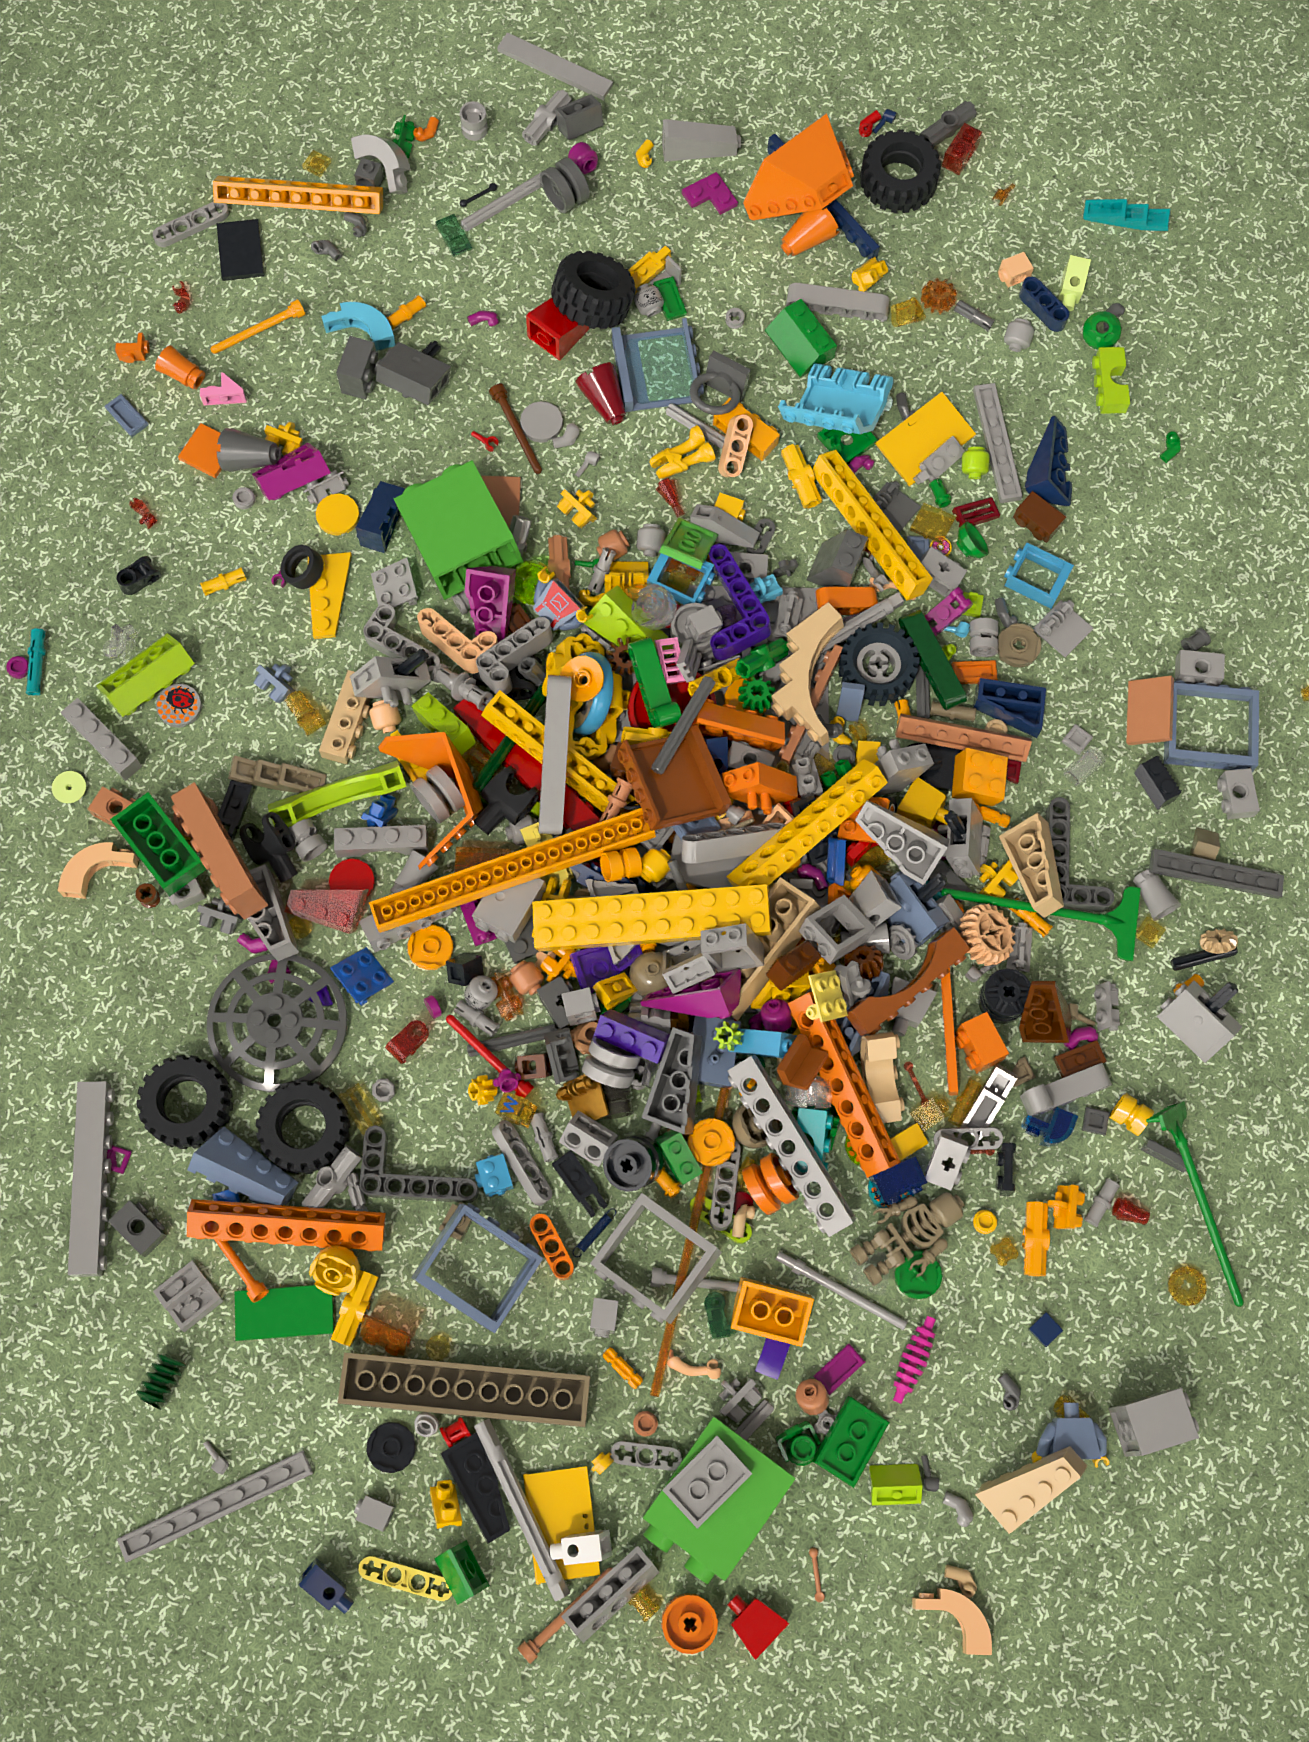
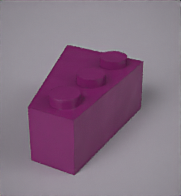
M307 442L282 456L275 465L265 466L252 473V476L264 497L270 501L277 500L285 493L331 472L320 451Z

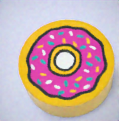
M937 537L930 544V547L932 546L940 550L946 557L950 555L952 546L946 538Z

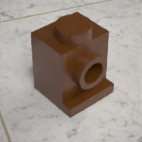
M548 1052L517 1056L515 1072L520 1074V1080L552 1076ZM533 1061L536 1062V1070L531 1067Z

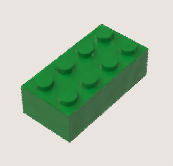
M149 792L110 819L169 897L207 870L198 855Z

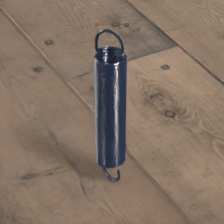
M607 1213L599 1219L576 1247L580 1248L583 1252L590 1247L593 1241L613 1221Z

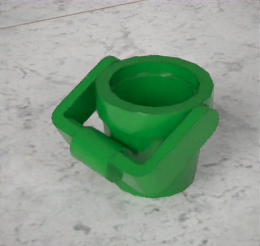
M809 1421L795 1424L775 1438L785 1462L787 1463L790 1460L791 1463L797 1466L810 1464L817 1453V1446L820 1445L816 1432ZM809 1428L812 1437L802 1433V1431ZM788 1439L784 1450L781 1443Z

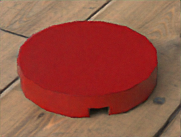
M359 859L343 860L335 865L330 873V890L343 903L356 904L363 902L374 890L375 878L373 871L367 863Z

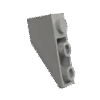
M697 504L690 516L691 523L719 534L716 542L754 548L760 536V532L718 507Z

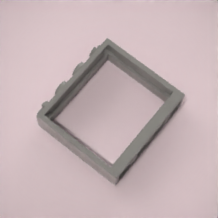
M641 1193L590 1264L596 1268L594 1273L604 1281L607 1278L614 1281L615 1283L612 1287L624 1295L626 1292L633 1296L631 1301L641 1309L645 1306L651 1309L650 1316L658 1322L662 1323L665 1320L671 1324L722 1251ZM645 1208L705 1251L702 1258L664 1310L604 1265Z

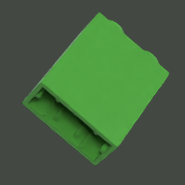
M473 460L463 465H451L443 471L441 476L424 484L416 483L410 485L404 490L402 495L394 498L403 520L444 600L465 590L467 568L486 566L511 568L523 562L515 539Z
M714 1416L663 1488L716 1436L738 1457L752 1475L698 1529L662 1489L643 1515V1519L650 1524L643 1535L666 1553H668L674 1543L685 1550L691 1556L684 1564V1567L707 1585L715 1574L726 1581L796 1479Z

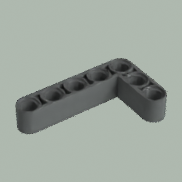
M1056 797L1046 809V821L1049 823L1053 849L1060 851L1062 855L1061 857L1055 856L1057 872L1061 875L1059 882L1064 904L1062 908L1104 912L1114 902L1112 890L1106 887L1069 884L1070 804L1065 798ZM1053 807H1059L1062 810V814L1056 813ZM1052 828H1058L1062 835H1056ZM1074 894L1082 896L1084 902H1078L1074 898ZM1097 896L1105 898L1106 904H1101L1097 900Z
M371 1126L365 1131L360 1188L368 1197L471 1203L478 1197L479 1191L476 1183L468 1178L385 1174L388 1136L380 1126ZM374 1133L382 1134V1140L379 1143L374 1144L370 1142V1138ZM377 1156L380 1158L378 1166H368V1161L371 1157ZM370 1180L378 1181V1187L374 1191L366 1190V1184ZM393 1182H401L402 1188L399 1192L393 1193L390 1191V1185ZM417 1183L426 1184V1189L421 1194L414 1193L413 1189ZM441 1184H448L450 1190L446 1195H439L437 1193L438 1187ZM466 1185L474 1187L473 1194L468 1197L461 1195V1190Z

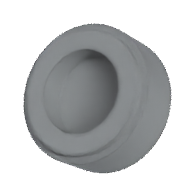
M242 487L233 493L232 499L237 508L249 509L253 506L255 496L249 488Z

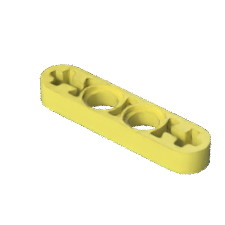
M368 1556L359 1564V1573L366 1580L437 1601H445L452 1596L450 1590L449 1593H444L443 1597L439 1596V1591L436 1589H431V1594L426 1593L430 1585V1577L435 1578L433 1584L441 1585L442 1582H446L443 1576L375 1556ZM372 1560L374 1561V1566L380 1569L382 1568V1563L387 1564L383 1571V1580L378 1579L380 1575L378 1572H372L370 1576L367 1575L364 1564H369ZM393 1567L398 1568L402 1574L401 1579L396 1583L391 1582L387 1576L388 1571ZM417 1574L424 1576L426 1580L424 1588L420 1590L415 1589L411 1583L412 1578Z

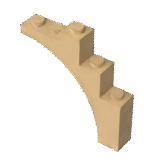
M829 602L786 633L787 647L793 654L779 664L781 672L779 676L786 685L772 695V708L779 717L783 715L787 721L793 717L800 727L804 726L808 730L807 734L813 742L818 741L822 747L829 742V735L818 719L811 703V679L821 652L829 641L844 628L842 616Z

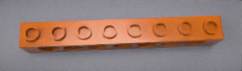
M809 992L788 1003L791 1015L800 1029V1034L807 1035L811 1047L827 1051L828 1058L819 1071L820 1079L825 1084L830 1095V1101L835 1106L840 1117V1123L846 1130L850 1139V1145L855 1150L860 1161V1167L868 1178L901 1162L836 1020L821 1022L820 1018L814 1019L813 1022L812 1019L807 1017V1008L810 1005L816 1004L813 992Z
M191 1199L187 1211V1237L219 1239L221 1241L235 1240L247 1243L264 1242L273 1245H307L319 1248L339 1245L348 1249L382 1251L386 1213Z

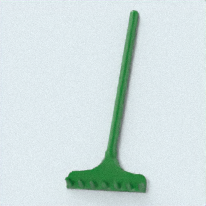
M1127 887L1123 891L1120 905L1114 911L1105 914L1060 908L1050 915L1094 922L1105 926L1116 937L1117 957L1126 962L1133 961L1141 888ZM944 888L941 891L942 896L950 894L954 899L1036 912L1030 902Z
M1185 1101L1160 1110L1157 1114L1146 1119V1122H1160L1162 1131L1169 1130L1173 1135L1232 1299L1237 1307H1241L1244 1304V1300L1191 1156L1188 1139L1182 1131L1183 1122L1187 1118Z

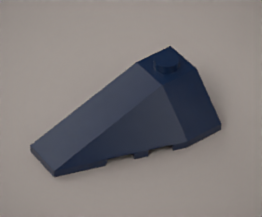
M1056 416L1051 417L1028 469L1025 489L1029 494L1032 491L1048 503L1070 506L1072 482H1066L1065 472L1070 471V464L1067 463L1064 453L1068 452L1067 430Z

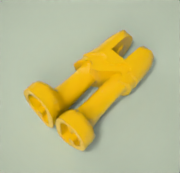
M696 425L690 429L688 440L673 448H666L650 459L649 463L652 468L663 465L656 471L657 477L663 479L687 471L688 466L700 462L709 463L716 458L711 445L708 442L705 443L704 435L700 427ZM698 449L696 452L684 458H682L681 456L683 454Z

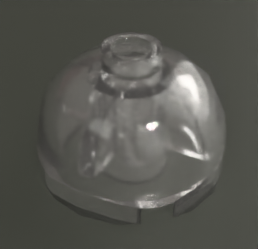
M651 584L640 590L638 593L640 597L637 602L633 601L631 614L633 620L643 628L653 631L664 629L670 625L677 611L674 596L666 588L658 584Z
M816 1076L808 1090L786 1086L785 1102L787 1105L807 1108V1106L829 1108L832 1104V1089L825 1078Z

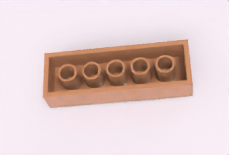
M194 782L170 796L175 804L172 806L173 811L178 818H181L183 829L192 838L191 844L197 853L199 852L202 856L200 858L201 862L212 874L210 875L211 880L217 888L219 887L222 892L220 893L222 900L227 906L229 905L234 915L239 913L245 920L267 907L268 903L211 802Z

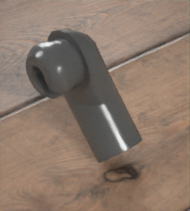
M345 212L344 220L355 226L352 229L355 231L353 235L358 238L365 236L367 227L363 216L353 212Z
M820 714L817 715L828 731L829 738H837L843 733L841 724H827Z
M1005 1373L998 1381L1005 1389L1003 1407L1008 1411H1012L1019 1405L1021 1391L1009 1374Z

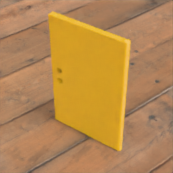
M941 392L878 440L875 445L905 480L907 485L911 486L915 483L913 478L921 472L919 468L920 463L946 440L954 436L962 446L973 438L976 433L945 394Z
M587 1466L523 1474L526 1499L549 1548L551 1544L561 1543V1538L568 1535L595 1532ZM533 1555L536 1584L546 1583ZM563 1559L555 1560L564 1580L600 1575L599 1561L564 1565Z

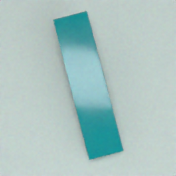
M1098 199L1085 201L1083 219L1137 230L1168 231L1171 212L1170 209H1149V204H1128L1127 199Z

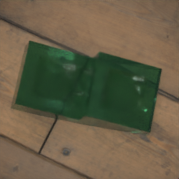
M455 214L435 221V225L453 257L472 250L464 229H461Z

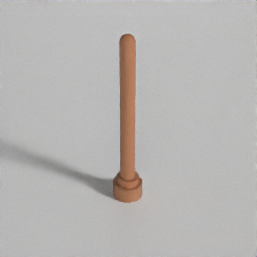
M607 1568L535 1639H530L527 1643L524 1641L517 1648L530 1664L538 1657L539 1648L566 1623L561 1616L613 1568Z

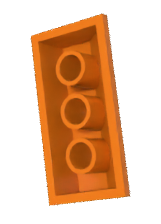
M706 699L691 725H698L702 734L727 737L729 741H743L752 747L772 752L785 744V722L778 721V717L766 715L765 717L758 716L757 712L752 710H744V712L735 710L736 707L729 704L719 706L710 699Z

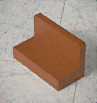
M798 1034L776 1069L782 1084L808 1090L828 1058L827 1051L812 1048L807 1035Z

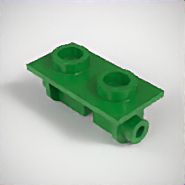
M403 115L400 122L396 121L393 133L396 136L392 141L403 150L408 159L410 158L412 143L407 141H413V131L416 127L413 122H406V115Z

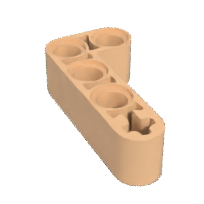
M431 608L422 609L417 615L421 633L468 673H478L477 657L498 643L497 636L491 631L482 632L471 641Z

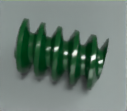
M157 1354L156 1357L161 1363H152L151 1365L156 1372H147L146 1375L150 1382H141L145 1391H136L141 1400L159 1410H162V1408L157 1403H165L167 1401L163 1393L171 1394L172 1392L168 1384L176 1385L177 1383L173 1375L181 1376L182 1374L178 1366L186 1367V1364L167 1354Z

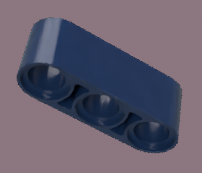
M1033 276L1025 278L1019 292L1021 301L1051 331H1062L1069 318L1068 309L1039 279Z

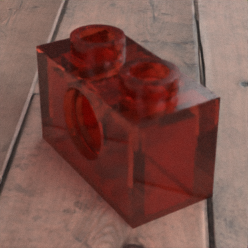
M964 123L946 150L942 167L960 175L978 148L982 131Z

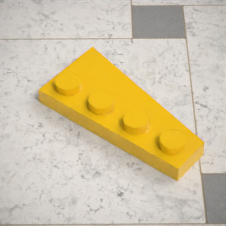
M351 552L321 555L324 562L323 572L319 580L310 587L314 639L336 637L352 557Z

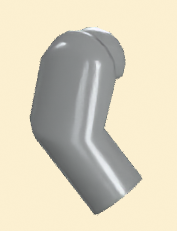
M946 1492L942 1503L956 1509L958 1514L957 1523L961 1527H968L970 1522L973 1521V1513L968 1502L963 1498Z

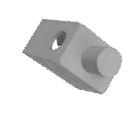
M873 871L868 873L849 897V900L874 927H877L902 908L887 880Z
M895 977L891 984L890 995L897 993L910 982ZM930 989L924 993L919 992L914 996L916 1000L912 1004L898 1009L899 1014L892 1019L895 1020L892 1032L899 1036H905L908 1025L917 1028L937 992Z

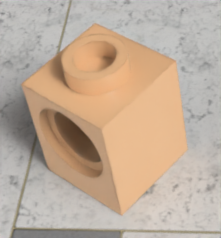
M1025 252L1002 260L998 276L1009 288L1023 282L1025 278L1031 277L1034 268Z

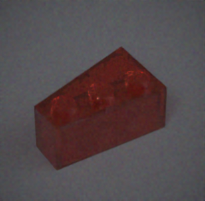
M293 889L290 891L284 912L351 934L357 929L369 889Z

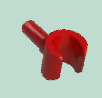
M472 431L471 435L485 444V448L488 451H494V448L488 443L493 442L498 446L499 441L496 437L490 436L486 438Z

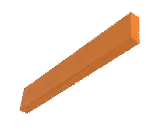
M949 972L941 978L948 1094L953 1096L958 1095V1079Z

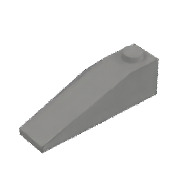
M866 800L855 819L872 840L879 844L884 853L899 866L903 874L922 885L926 883L948 848L949 839L928 827Z

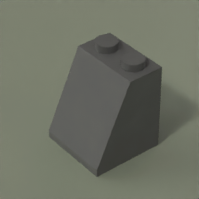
M847 529L824 541L806 580L823 587H851L862 561L868 537Z

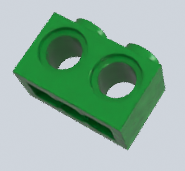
M671 1129L655 1139L664 1159L679 1183L684 1185L703 1173L681 1133Z

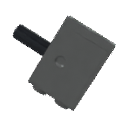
M437 341L430 342L422 352L398 342L393 348H389L382 360L379 359L376 363V381L402 393L404 398L411 397L429 405L449 383L451 366L434 358L441 350V346L438 345Z

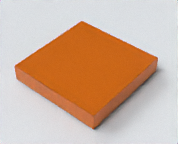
M200 423L179 454V460L217 478L222 470L217 459V451L220 452L221 444H217L221 433Z

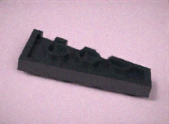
M476 1432L440 1453V1456L485 1541L489 1544L509 1532L510 1528L494 1468Z

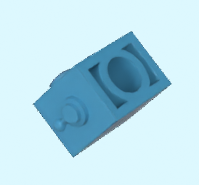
M504 1154L490 1155L486 1159L476 1162L479 1173L474 1175L478 1188H484L486 1197H492L495 1194L500 1196L505 1194L507 1190L514 1189Z

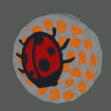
M175 684L167 687L160 693L157 698L156 709L159 717L165 724L181 728L197 720L201 714L202 703L200 696L194 688L185 684Z

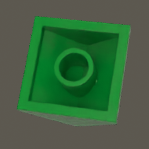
M467 1540L434 1558L457 1605L490 1586Z

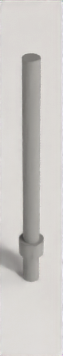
M781 1251L776 1256L775 1260L790 1267L791 1271L799 1276L802 1274L902 1330L905 1329L907 1321L806 1266V1262L798 1258L795 1260Z

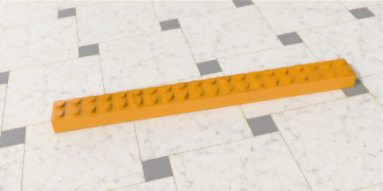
M642 808L371 901L369 905L379 933L595 859L600 857L602 853L618 851L655 838V830H650L648 823L644 821Z

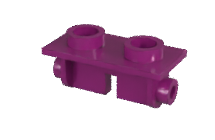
M482 898L460 905L475 947L497 939L494 932L490 930L484 932L475 926L476 923L472 915Z

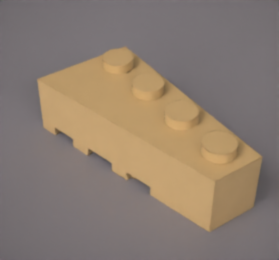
M1036 813L1000 835L999 838L1032 908L1045 918L1064 907L1049 823L1040 814Z

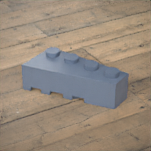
M222 1127L193 1153L187 1169L194 1174L199 1172L207 1176L206 1180L213 1183L218 1181L228 1186V1190L235 1194L238 1192L249 1196V1200L256 1204L285 1206L292 1199L299 1183L225 1127Z

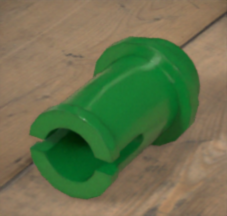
M937 479L932 481L929 487L935 496V504L939 505L940 508L947 507L951 503V495L947 494L942 479H938V482Z

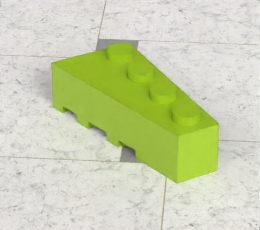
M618 585L605 593L587 614L588 616L592 614L593 618L583 623L610 642L615 643L616 646H620L618 638L622 639L623 645H625L627 637L631 638L630 643L651 637L654 645L655 640L669 638ZM673 644L662 646V650L673 649ZM674 653L665 654L664 659L671 658Z

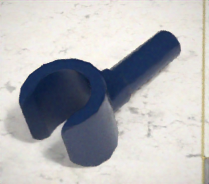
M886 109L882 119L872 132L876 134L886 122L893 124L896 112Z

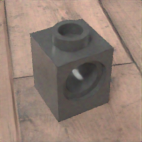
M361 158L354 174L356 185L380 187L384 178L381 164Z

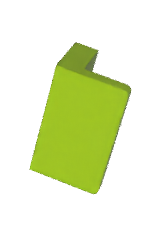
M918 1464L869 1466L872 1505L921 1504L922 1481Z

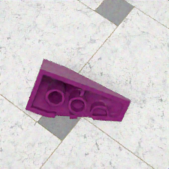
M499 566L471 567L466 569L465 594L469 600L470 615L474 621L476 637L485 631L495 633L498 643L507 637L515 589L516 569Z
M740 969L717 972L711 979L698 982L674 994L668 986L654 993H648L640 1003L644 1007L706 1018L719 1017L724 1019L731 1016L732 1012L739 1005Z

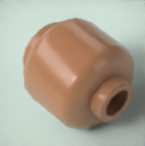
M612 529L598 538L599 546L596 549L601 556L602 549L604 547L609 548L606 557H609L611 549L614 550L616 555L613 561L627 554V547L630 544L622 531L618 532L616 529Z
M524 960L510 970L512 974L509 979L519 994L525 995L529 993L533 996L537 993V989L541 988L540 984L543 982L544 976L533 962H526Z
M807 1379L798 1385L795 1398L804 1413L818 1415L827 1409L829 1394L820 1381Z

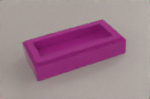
M848 1344L813 1377L825 1386L830 1395L857 1371L865 1361Z

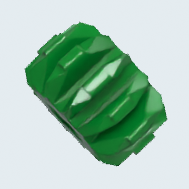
M754 676L750 677V681L744 679L742 682L743 686L738 689L740 694L738 701L744 702L742 708L750 707L752 711L758 709L760 714L763 713V707L769 710L771 703H773L772 695L776 691L775 687H770L771 681L763 682V676H760L759 680H756Z

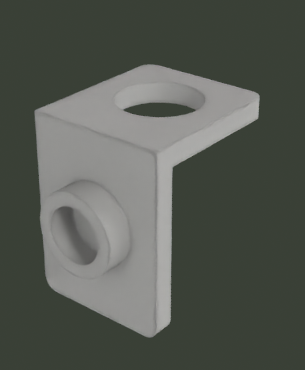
M667 256L665 271L650 281V284L653 286L654 281L673 276L676 285L679 286L681 284L682 270L670 256Z

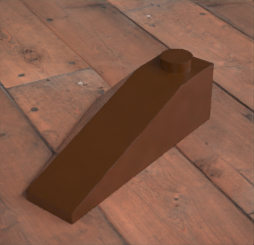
M1031 981L1019 1024L1022 1042L1069 1043L1072 1018L1069 1006L1056 981Z

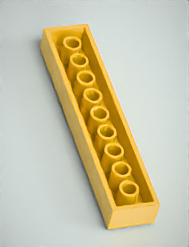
M767 884L532 902L534 947L539 952L701 940L700 931L744 923L750 927L756 936L772 935L769 888Z

